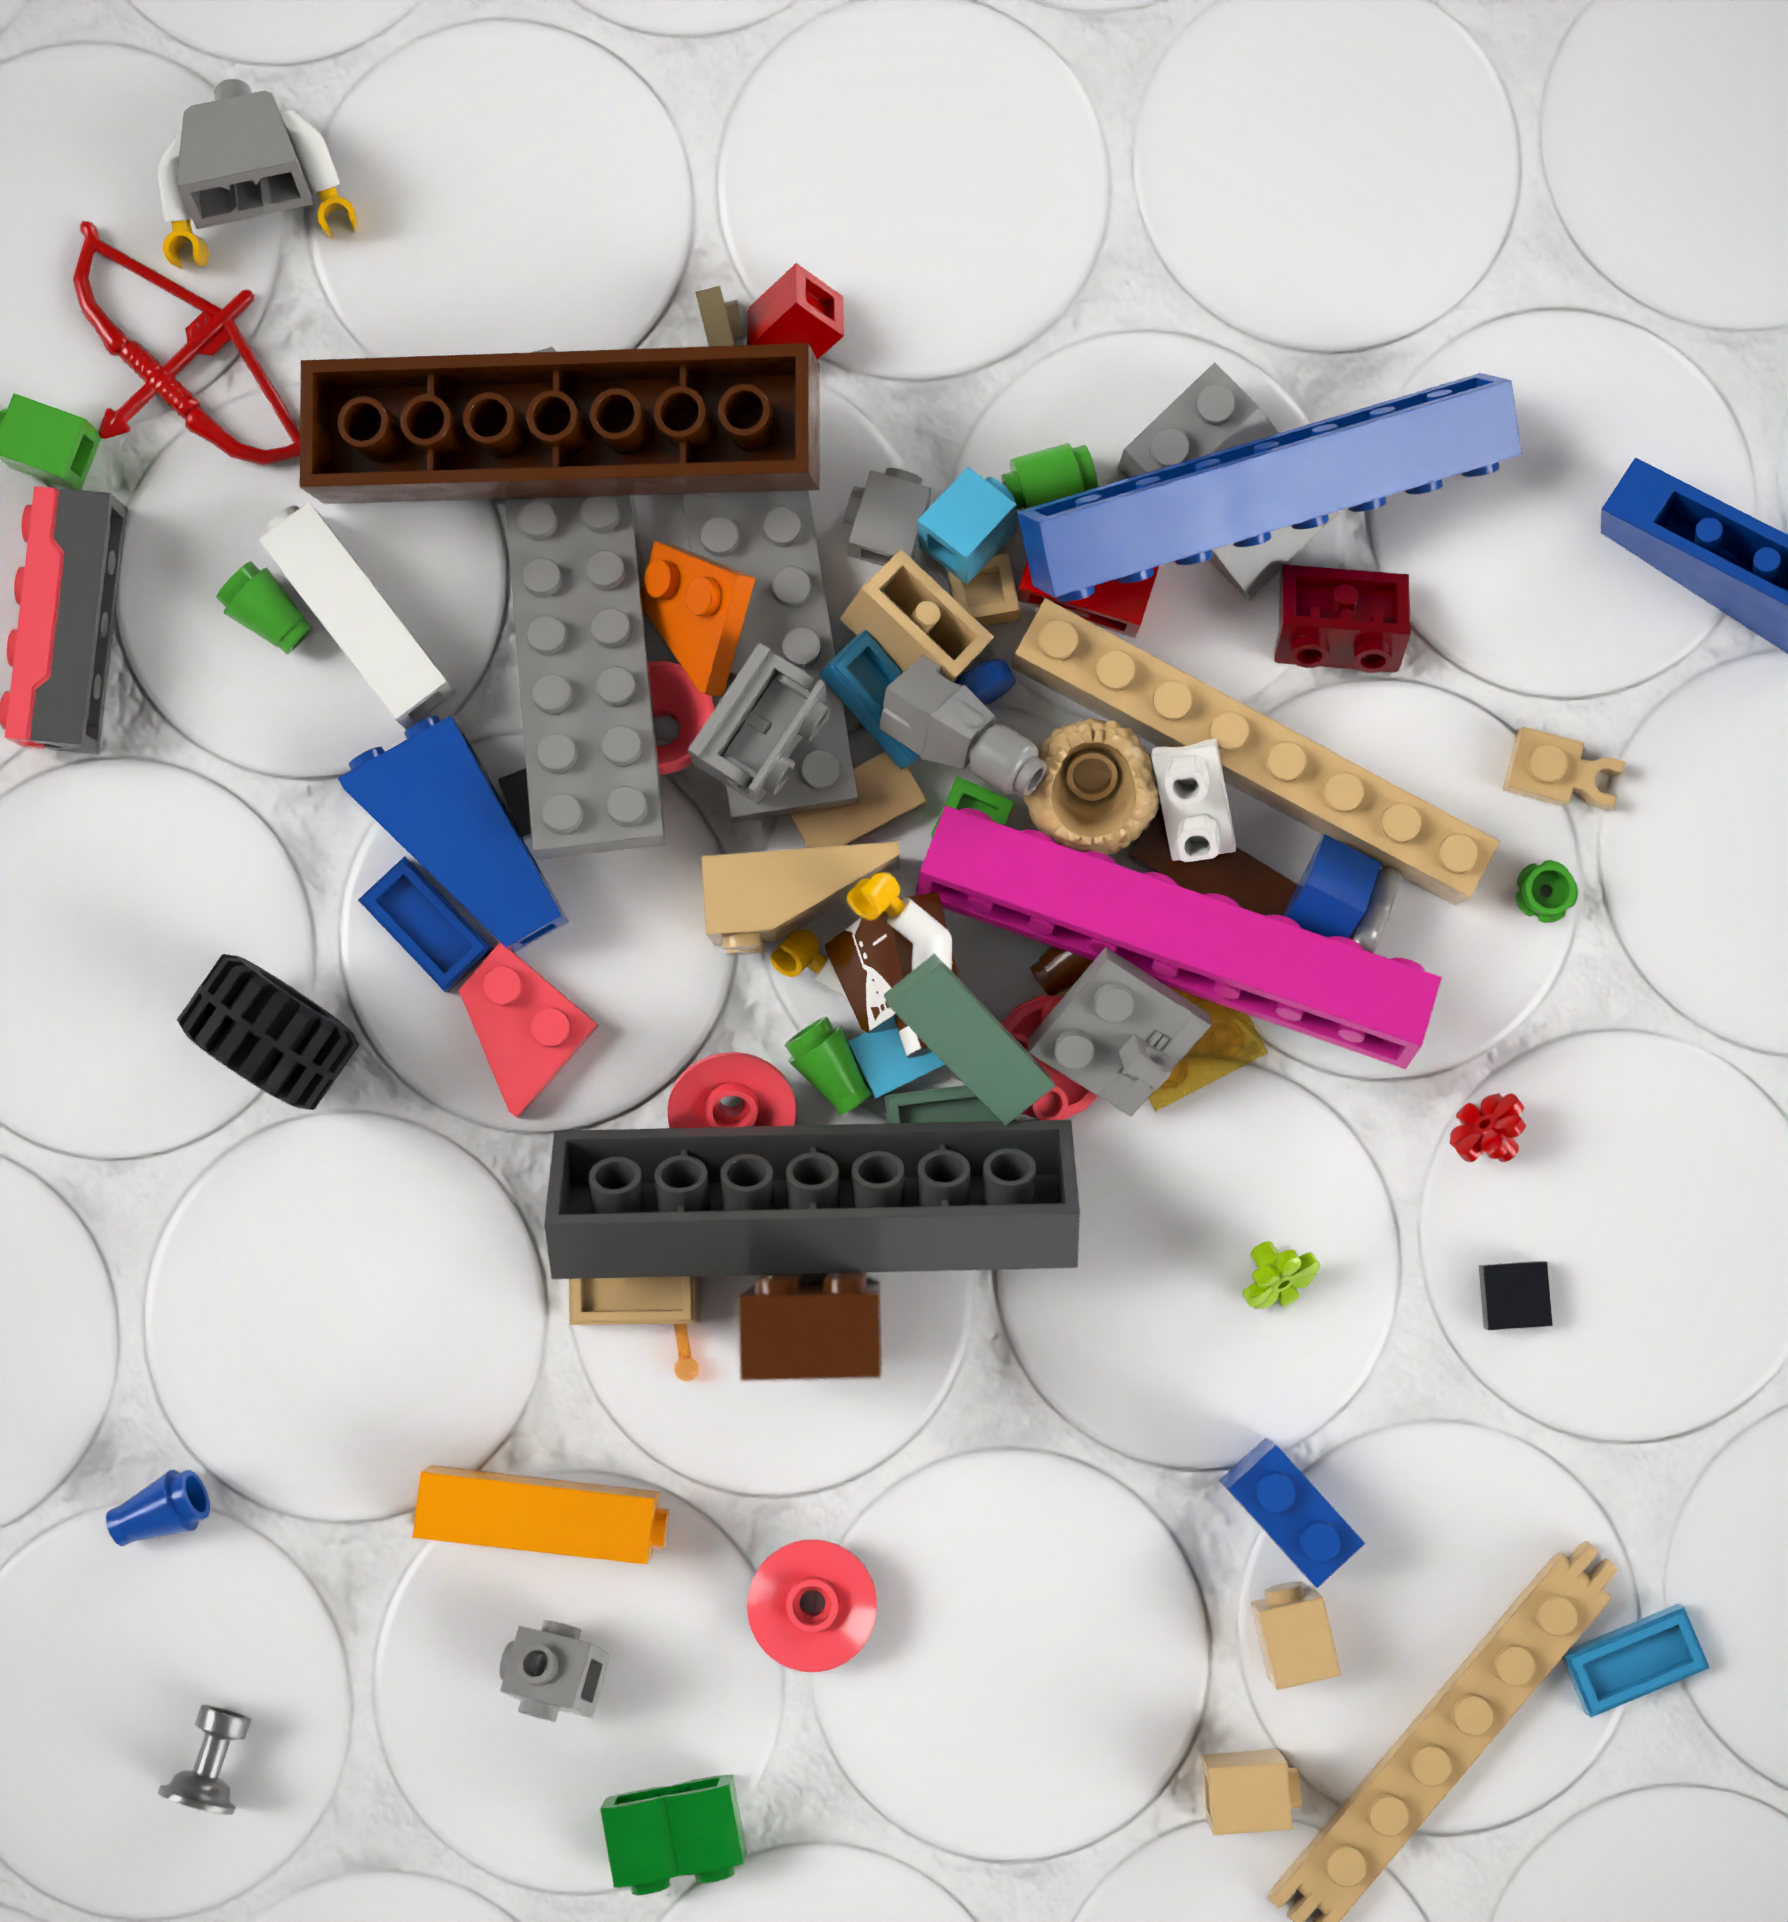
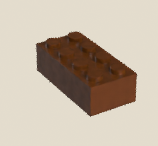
M867 1272L828 1273L825 1276L824 1284H803L802 1274L761 1275V1278L754 1280L755 1285H752L739 1296L740 1381L881 1378L880 1283H867Z

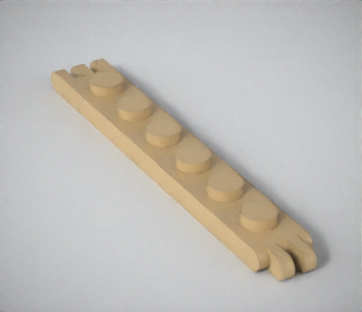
M1584 1541L1569 1558L1563 1553L1558 1552L1547 1562L1273 1886L1267 1899L1277 1908L1282 1907L1296 1890L1301 1893L1287 1913L1289 1919L1293 1922H1305L1313 1911L1318 1908L1321 1912L1313 1922H1340L1604 1609L1611 1595L1603 1588L1615 1575L1617 1566L1609 1559L1604 1558L1588 1575L1583 1571L1593 1561L1598 1552L1588 1541Z

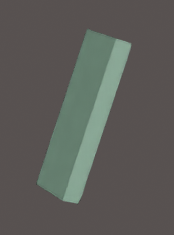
M935 953L884 994L888 1006L1005 1126L1055 1087L1049 1073Z

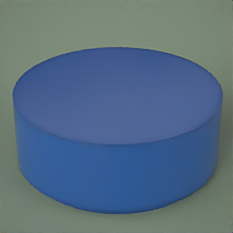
M991 659L973 667L954 683L962 686L965 684L987 706L1007 693L1015 685L1016 679L1005 660Z

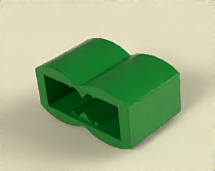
M733 1774L706 1777L672 1786L654 1787L607 1797L600 1807L614 1888L631 1886L633 1895H647L670 1887V1878L685 1875H695L697 1883H712L733 1876L735 1874L734 1867L744 1863L747 1849Z

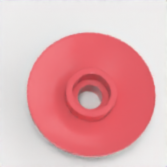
M718 1053L695 1062L677 1079L668 1100L667 1111L670 1128L794 1126L796 1120L795 1096L786 1077L768 1061L746 1053ZM728 1096H736L743 1099L739 1105L734 1107L725 1106L720 1100Z
M818 1539L795 1541L773 1552L756 1571L747 1598L749 1624L760 1647L778 1663L802 1672L830 1670L852 1659L868 1641L877 1615L875 1586L864 1564L846 1548L830 1541ZM811 1590L820 1592L825 1598L824 1608L817 1613L805 1611L800 1602L805 1592Z

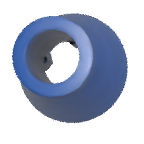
M169 1470L122 1505L107 1512L106 1524L110 1536L116 1544L125 1546L135 1541L194 1531L198 1527L199 1521L209 1516L210 1502L208 1493L203 1482L195 1472L186 1470L179 1473L176 1470Z

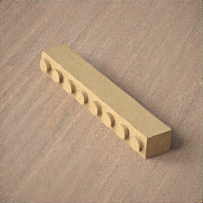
M1046 598L1014 654L1011 666L1014 670L1108 720H1115L1123 728H1132L1134 734L1158 747H1183L1217 738L1225 783L1320 834H1326L1381 862L1382 867L1390 866L1401 871V876L1404 879L1453 905L1471 898L1500 843L1499 840Z

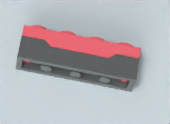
M34 486L32 505L28 504L24 508L21 530L23 539L27 543L25 567L18 568L14 581V596L17 604L20 605L18 627L11 630L7 641V660L9 665L13 667L10 691L4 692L0 701V724L5 729V738L22 747L99 754L128 509L111 493L61 488L57 490L50 487Z

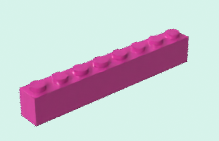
M945 805L921 867L915 895L938 892L942 908L1093 961L1107 947L1168 987L1403 1069L1408 1067L1422 1047L1442 979L1440 976L1426 972L1415 961L1406 958L1388 959L1363 950L1360 944L1349 938L1341 936L1327 938L1301 929V926L1296 921L1281 915L1264 916L1239 907L1236 901L1227 896L1216 893L1200 894L1178 886L1172 878L1156 872L1140 873L1117 865L1111 857L1096 851L1079 852L1056 844L1050 836L1040 831L1030 829L1018 831L995 823L989 815L970 808L958 810Z

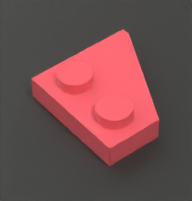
M501 942L459 989L509 1112L516 1118H520L599 1026Z

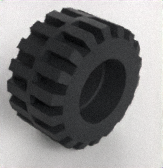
M221 955L177 1018L185 1035L214 1059L275 1098L302 1109H316L359 1047L353 1032L325 1009L254 963L234 955Z

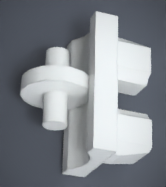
M1217 738L1183 747L1163 746L1153 748L1151 754L1172 861L1192 862L1213 859L1218 854L1236 852V840Z

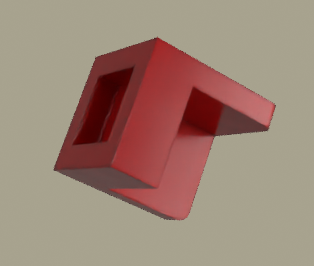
M797 263L749 307L747 312V345L809 343L818 360L844 337L843 296Z

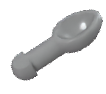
M1390 866L1379 870L1365 914L1358 923L1353 935V941L1360 944L1363 950L1371 953L1375 952L1385 922L1388 920L1402 877L1401 871Z

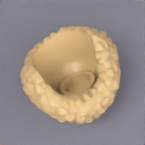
M1091 717L1084 721H1077L1074 724L1064 725L1061 729L1053 730L1050 738H1047L1038 749V758L1047 763L1045 775L1036 789L1028 796H1024V801L1029 806V815L1033 824L1039 831L1050 836L1056 844L1079 852L1096 851L1105 855L1116 854L1120 849L1126 848L1131 841L1138 839L1141 832L1148 828L1150 821L1155 818L1160 808V797L1152 758L1145 751V747L1141 745L1140 739L1134 735L1132 728H1123L1115 720L1108 722L1103 720L1096 721Z

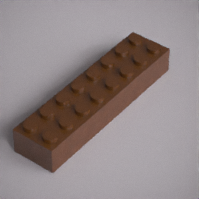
M809 343L301 360L299 487L323 504L820 490V364Z

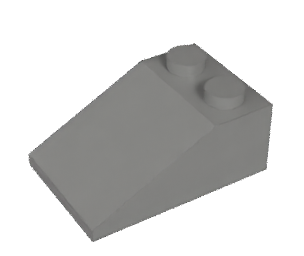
M1214 362L1124 448L1117 469L1126 478H1131L1275 435L1279 432L1261 408ZM1339 512L1328 514L1329 521L1318 527L1293 529L1291 526L1271 531V539L1259 545L1236 547L1232 543L1213 549V557L1208 559V561L1249 601L1282 569L1283 564L1291 561Z

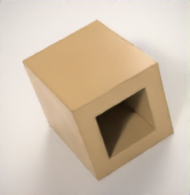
M1302 1582L1278 1584L1264 1590L1266 1599L1251 1602L1267 1675L1277 1690L1341 1675L1324 1599L1314 1588L1304 1590Z
M1279 1749L1201 1754L1206 1821L1213 1835L1293 1829L1291 1809L1301 1808L1302 1806L1300 1778L1297 1767L1288 1768L1287 1761Z

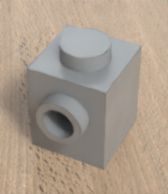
M887 468L885 474L870 470L865 489L858 486L853 487L844 517L845 523L853 525L848 541L850 557L884 566L902 549L908 556L914 559L919 543L917 520L929 508L931 502V488L921 485L922 478L914 473L898 468Z

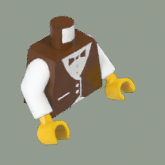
M877 873L870 879H861L848 893L847 901L861 918L824 945L827 952L826 956L819 953V942L812 932L806 929H798L791 932L771 955L770 960L778 972L788 977H796L808 967L816 973L814 980L843 996L848 1001L862 1030L871 1034L897 1028L907 1058L919 1057L933 1051L888 1006L884 994L934 953L958 977L952 952V936L946 926L938 892L898 898L900 887L897 880L888 873Z

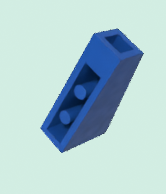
M1635 457L1601 509V534L1788 654V535Z
M435 715L417 722L405 731L404 734L407 740L387 751H384L383 747L379 746L363 752L349 762L351 771L338 778L343 789L509 950L516 952L569 922L528 846L520 837L514 821L462 728L451 716L440 720Z

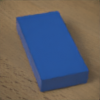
M403 857L358 899L446 993L450 992L494 950L406 857Z

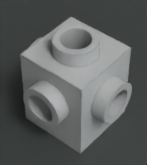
M544 1620L541 1631L519 1626L515 1641L508 1643L501 1658L500 1678L503 1682L500 1691L520 1700L518 1712L532 1717L556 1722L560 1710L593 1718L610 1653L593 1643L579 1640L582 1630L570 1625Z

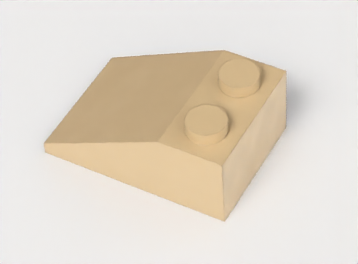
M898 842L701 856L706 935L714 945H722V949L726 950V955L763 953L764 942L778 941L846 901L850 890L861 879H870L877 873L891 874L898 870Z

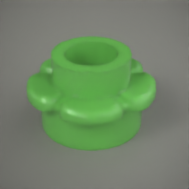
M1546 860L1542 865L1532 863L1519 873L1516 880L1519 891L1515 894V900L1519 909L1527 916H1537L1538 920L1544 923H1552L1562 919L1566 915V910L1573 907L1578 898L1577 883L1569 870L1557 861ZM1542 886L1550 887L1551 895L1549 897L1541 895L1540 889Z

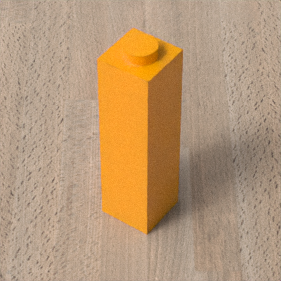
M431 1465L420 1472L412 1538L647 1564L652 1557L653 1547L663 1549L665 1547L669 1509L658 1508L660 1491Z

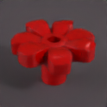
M1500 1093L1485 1097L1481 1102L1480 1110L1474 1104L1467 1103L1456 1114V1118L1462 1125L1457 1126L1450 1133V1144L1466 1162H1474L1484 1152L1489 1158L1497 1159L1500 1162L1511 1160L1519 1151V1145L1513 1138L1520 1136L1526 1128V1124L1519 1116L1524 1110L1523 1104L1512 1093L1504 1097Z

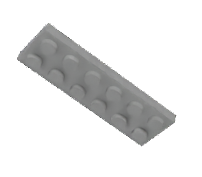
M809 490L682 494L690 551L756 578L724 694L759 642L814 679L812 683L814 687L819 680L825 682L819 675V672L835 657ZM826 682L827 700L824 705L830 708L828 717L817 735L811 741L802 737L789 758L795 761V765L778 793L774 795L766 791L757 805L726 785L733 823L858 803L843 702ZM713 696L714 708L722 699L721 696Z
M633 496L505 499L532 846L536 859H546L665 845L666 839Z

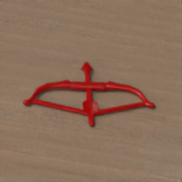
M83 221L80 224V232L85 240L72 280L80 310L93 326L110 355L120 356L123 362L145 382L117 411L111 408L106 409L99 428V436L103 439H109L130 432L131 427L127 422L157 394L179 416L185 419V427L190 432L212 443L232 458L264 466L299 457L300 429L234 322L253 302L254 294L250 290H243L221 309L99 239L97 227L92 222ZM95 252L202 311L185 328L187 344L164 366L143 348L141 344L137 341H132L96 303L89 281V273ZM232 340L293 444L263 450L239 442L200 407V402L176 380L175 376L198 354L214 356L224 345Z

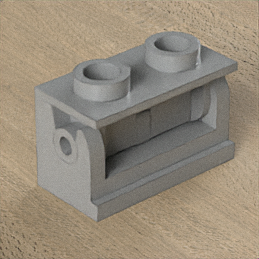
M759 642L688 748L693 765L757 805L766 791L775 795L785 784L794 768L795 761L789 757L802 737L811 741L828 717L830 708L824 705L827 700L825 682L819 680L814 687L812 685L814 679Z

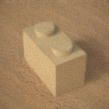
M902 549L860 589L840 617V620L856 635L867 630L902 672L908 669L922 655H925L941 666L940 674L953 683L967 670L994 638L986 628Z

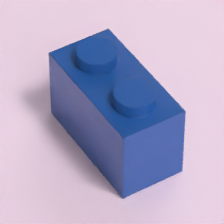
M1267 1438L1263 1439L1219 1480L1316 1588L1365 1545V1542L1282 1450Z

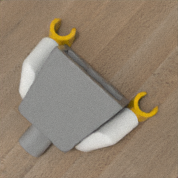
M227 79L216 86L214 90L215 101L192 105L184 111L182 132L175 135L157 167L165 221H171L173 229L163 242V252L166 259L172 265L180 269L182 268L179 253L181 247L187 242H192L193 257L197 265L205 267L209 261L210 252L208 245L203 239L192 233L190 219L193 220L196 229L309 206L313 205L311 194L316 192L321 200L317 213L318 221L322 231L328 238L334 240L327 224L328 216L334 211L346 212L349 215L354 232L357 230L358 221L353 206L346 199L339 197L335 186L341 183L321 133L296 112L291 110L279 111L272 93L265 90L252 93L250 86L244 81Z

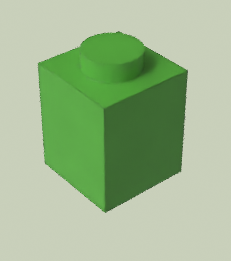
M13 393L8 408L0 411V460L12 469L68 489H82L101 437L98 434L99 431L85 418Z

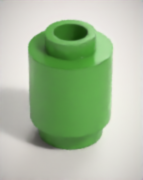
M1069 443L1012 458L1010 459L1011 472L1001 475L1002 484L1013 495L1017 504V510H1024L1098 487L1094 463L1086 445L1072 448Z

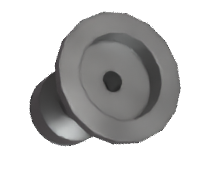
M201 1705L195 1725L205 1732V1736L193 1771L185 1770L177 1773L171 1783L159 1786L157 1793L166 1799L199 1810L223 1815L234 1814L236 1807L230 1803L229 1786L219 1779L218 1776L230 1741L245 1739L252 1719L226 1709Z

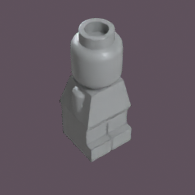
M922 655L886 687L879 729L920 755L921 759L965 769L970 764V769L976 776L1005 794L1018 791L1024 796H1028L1043 779L1047 770V763L1038 758V748L1036 745L1007 725L997 724L993 726L995 715L965 684L962 686L953 683L940 674L941 666L925 655Z

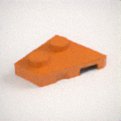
M654 541L642 586L643 610L698 692L705 695L723 697L756 578L674 544Z

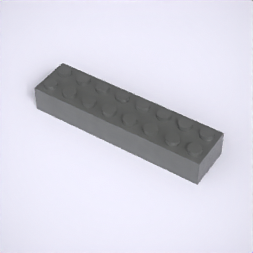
M1071 1120L1011 1121L1006 1126L1001 1121L554 1131L544 1221L551 1278L589 1279L1078 1268L1080 1209Z

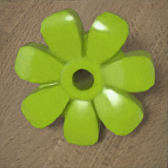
M1271 1241L1263 1242L1257 1245L1250 1253L1258 1269L1252 1273L1255 1282L1245 1288L1242 1295L1248 1305L1255 1309L1268 1308L1275 1304L1277 1300L1282 1307L1287 1306L1300 1298L1296 1288L1307 1287L1316 1276L1321 1265L1312 1252L1305 1253L1299 1257L1295 1250H1286L1279 1254Z

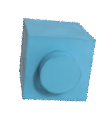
M967 467L917 520L919 548L967 585L1016 533L1017 504L1013 495L997 479L993 477L984 479Z

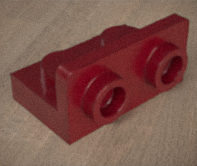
M1283 564L1279 579V632L1274 648V661L1276 663L1294 664L1304 668L1331 667L1356 669L1367 673L1399 671L1411 635L1409 574Z

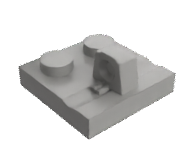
M1105 947L1028 1038V1052L1132 1117L1154 1091H1157L1171 1075V1071L1210 1028L1211 1022L1208 1012Z

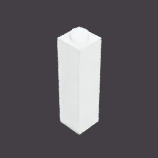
M309 501L300 508L298 506L288 507L271 519L267 525L268 532L260 537L258 541L390 714L402 727L407 730L456 693L448 680Z

